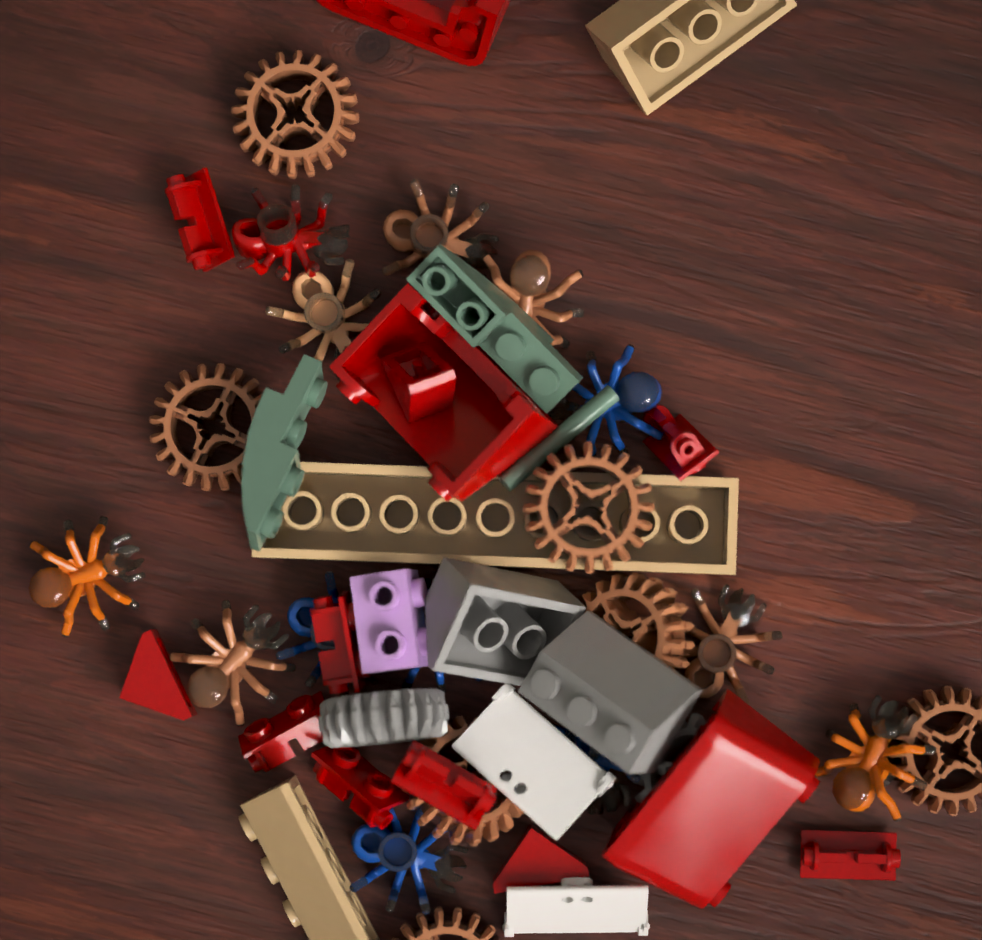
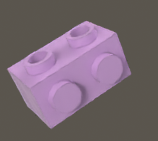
M399 569L350 577L362 674H376L428 666L427 636L423 613L428 589L424 578H419L418 570Z

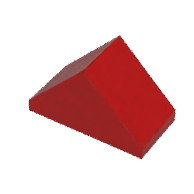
M425 342L381 357L383 368L408 423L453 407L456 385L455 371Z
M150 629L142 633L119 698L183 721L197 715L158 630Z
M530 824L494 876V894L507 892V886H541L561 882L563 878L589 877L588 866L583 859Z

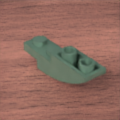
M441 244L406 279L473 348L479 345L546 414L583 379L551 345L554 339L535 320L480 272Z
M305 354L284 394L265 388L255 410L247 436L242 466V506L250 548L259 552L266 538L273 539L277 534L284 515L283 511L280 510L287 496L294 497L302 484L304 470L300 466L297 448L300 446L306 433L307 422L304 420L311 407L317 409L320 406L327 390L328 383L323 378L322 361Z

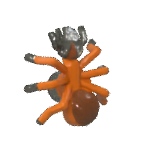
M106 516L99 518L96 528L91 533L87 560H84L75 541L73 522L69 519L65 520L63 525L66 532L65 542L73 559L65 560L37 541H31L29 547L39 553L44 559L59 566L58 568L48 567L40 569L31 578L29 594L35 603L49 608L62 605L70 597L63 613L64 624L61 634L64 637L70 636L74 623V611L80 597L87 596L91 613L98 620L101 629L104 631L110 629L108 619L98 604L95 593L97 587H100L114 600L128 606L132 610H138L140 607L137 601L121 593L104 580L108 574L121 578L125 582H133L146 577L144 572L130 576L126 574L136 570L144 562V558L129 559L134 553L140 551V547L124 545L117 549L119 543L132 538L130 533L111 540L110 549L104 555L103 560L97 559L99 541L108 523Z
M876 695L868 709V713L872 718V729L875 735L870 737L859 720L861 713L858 704H850L849 710L851 714H849L848 720L864 746H859L832 729L827 730L825 733L826 737L850 750L851 754L845 758L826 760L824 766L818 768L815 776L821 777L832 773L835 768L846 767L833 780L832 793L836 802L847 810L862 812L872 804L876 791L877 797L886 805L893 820L899 822L902 820V815L895 801L888 795L885 787L892 782L894 776L921 790H925L928 785L924 780L895 766L893 759L888 756L905 753L933 755L936 753V747L933 745H915L910 743L888 747L891 739L899 737L900 734L908 733L918 717L912 714L903 725L908 716V707L904 706L896 715L899 703L894 700L883 704L877 715L876 710L882 701V697Z

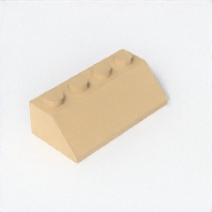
M619 0L586 24L585 27L603 60L642 112L648 116L796 7L797 4L795 0Z
M296 775L240 805L244 811V814L238 816L240 824L251 842L258 839L266 856L260 859L262 867L273 885L280 882L288 899L283 901L282 904L290 922L295 928L302 925L309 940H380L360 899L351 888V882Z

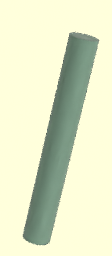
M608 385L561 423L547 438L499 475L498 479L508 491H512L530 476L536 467L543 465L547 461L549 454H556L620 400L617 393Z

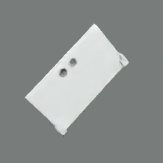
M505 683L492 697V703L451 747L557 841L597 796L601 798L613 786L616 777L610 771L606 772L516 693V688L511 684Z
M578 877L563 878L561 886H507V912H504L502 930L505 937H514V934L615 932H638V936H648L650 928L647 911L648 885H593L591 878Z

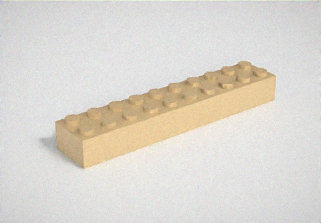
M300 462L301 469L304 470L303 481L297 494L294 497L287 496L280 510L283 511L284 515L277 534L273 539L266 538L260 552L252 549V557L440 565L443 558L446 557L492 567L565 569L569 555L562 552L559 559L555 563H551L548 561V557L556 547L550 541L539 550L534 546V543L539 538L545 536L542 529L540 528L534 532L526 531V524L538 520L537 513L528 514L522 511L524 504L538 503L537 496L525 493L526 485H535L542 488L544 483L536 478L533 473L512 491H508L497 476L464 501L453 497L448 502L429 485L428 480L433 475L426 466ZM571 472L585 488L590 490L601 489L615 479L609 473ZM641 474L632 480L635 487L645 483L651 484L652 490L638 496L640 503L652 502L655 504L654 511L640 512L639 519L652 523V529L650 531H643L635 528L633 534L640 537L644 541V545L638 549L627 541L623 545L631 557L627 562L620 560L616 552L609 554L613 562V569L609 571L736 575L739 478L688 476L680 482L675 476ZM559 480L552 487L548 498L547 508L551 525H554L567 515L571 507V500ZM572 487L579 496L576 504L580 505V507L575 508L576 514L567 523L571 524L578 518L582 519L585 516H589L593 521L596 520L604 529V526L598 519L601 512L596 509L602 508L600 502L609 496V493L605 492L598 498L594 497L588 500ZM625 491L613 498L608 503L606 509L608 520L618 536L625 527L628 518L629 507ZM586 525L577 526L561 537L567 543L579 548L595 549L606 546L601 536H598L591 527ZM577 558L574 570H584L585 559ZM601 558L594 559V570L605 571Z

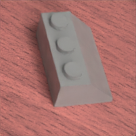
M444 557L425 598L428 666L432 671L521 686L541 650L582 616L586 607L557 580Z
M586 611L541 650L518 693L626 773L641 774L654 773L703 690L592 611Z

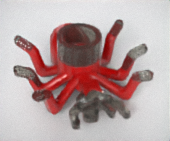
M298 184L291 186V208L284 204L268 205L259 188L254 187L251 189V195L261 211L257 218L246 217L239 219L233 224L232 237L235 248L241 256L246 258L237 262L236 266L238 269L244 270L252 267L261 276L268 271L276 258L283 257L282 266H278L275 276L282 278L283 281H289L291 278L292 253L296 251L306 274L312 278L316 276V272L320 271V265L314 260L310 261L306 252L309 248H312L315 256L322 259L326 265L344 264V257L338 256L342 255L348 248L347 240L342 238L350 237L349 225L331 226L328 229H322L325 225L327 207L333 199L332 193L326 192L320 200L316 220L298 229L301 222L300 186Z

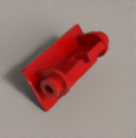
M207 167L198 170L186 178L184 174L167 178L168 187L164 189V192L168 197L175 221L187 219L189 225L178 229L187 263H192L194 270L202 269L203 272H207L235 258L230 236L227 232Z
M657 404L650 411L644 412L643 422L663 432L660 440L649 436L643 440L644 445L680 482L689 475L701 471L708 461L719 454V451L681 414L674 418L670 411L661 404Z
M349 590L344 591L338 597L339 603L333 604L332 595L313 598L314 608L310 609L316 643L334 640L335 643L334 649L318 652L323 685L329 687L330 694H338L349 691L347 683L353 682L354 691L358 693L366 685L365 678L371 677V674H362L354 608Z
M322 691L312 696L303 695L289 703L285 711L270 719L261 718L254 721L245 729L243 734L238 736L242 756L244 759H248L255 773L262 769L268 772L295 757V752L288 742L294 738L298 740L304 751L323 741L322 732H319L318 717H320V704L325 701Z
M414 739L390 781L474 831L479 826L485 812L488 813L497 798V795H495L497 788Z
M326 746L311 753V757L317 761L313 767V772L317 774L316 780L341 801L347 800L352 791L354 796L349 808L371 828L377 826L381 830L385 829L393 819V814L389 812L390 808L402 804L410 798L398 786L390 782L391 778L376 769L354 747L330 748Z
M801 830L800 878L896 881V868H900L901 852L900 849H896L897 833Z

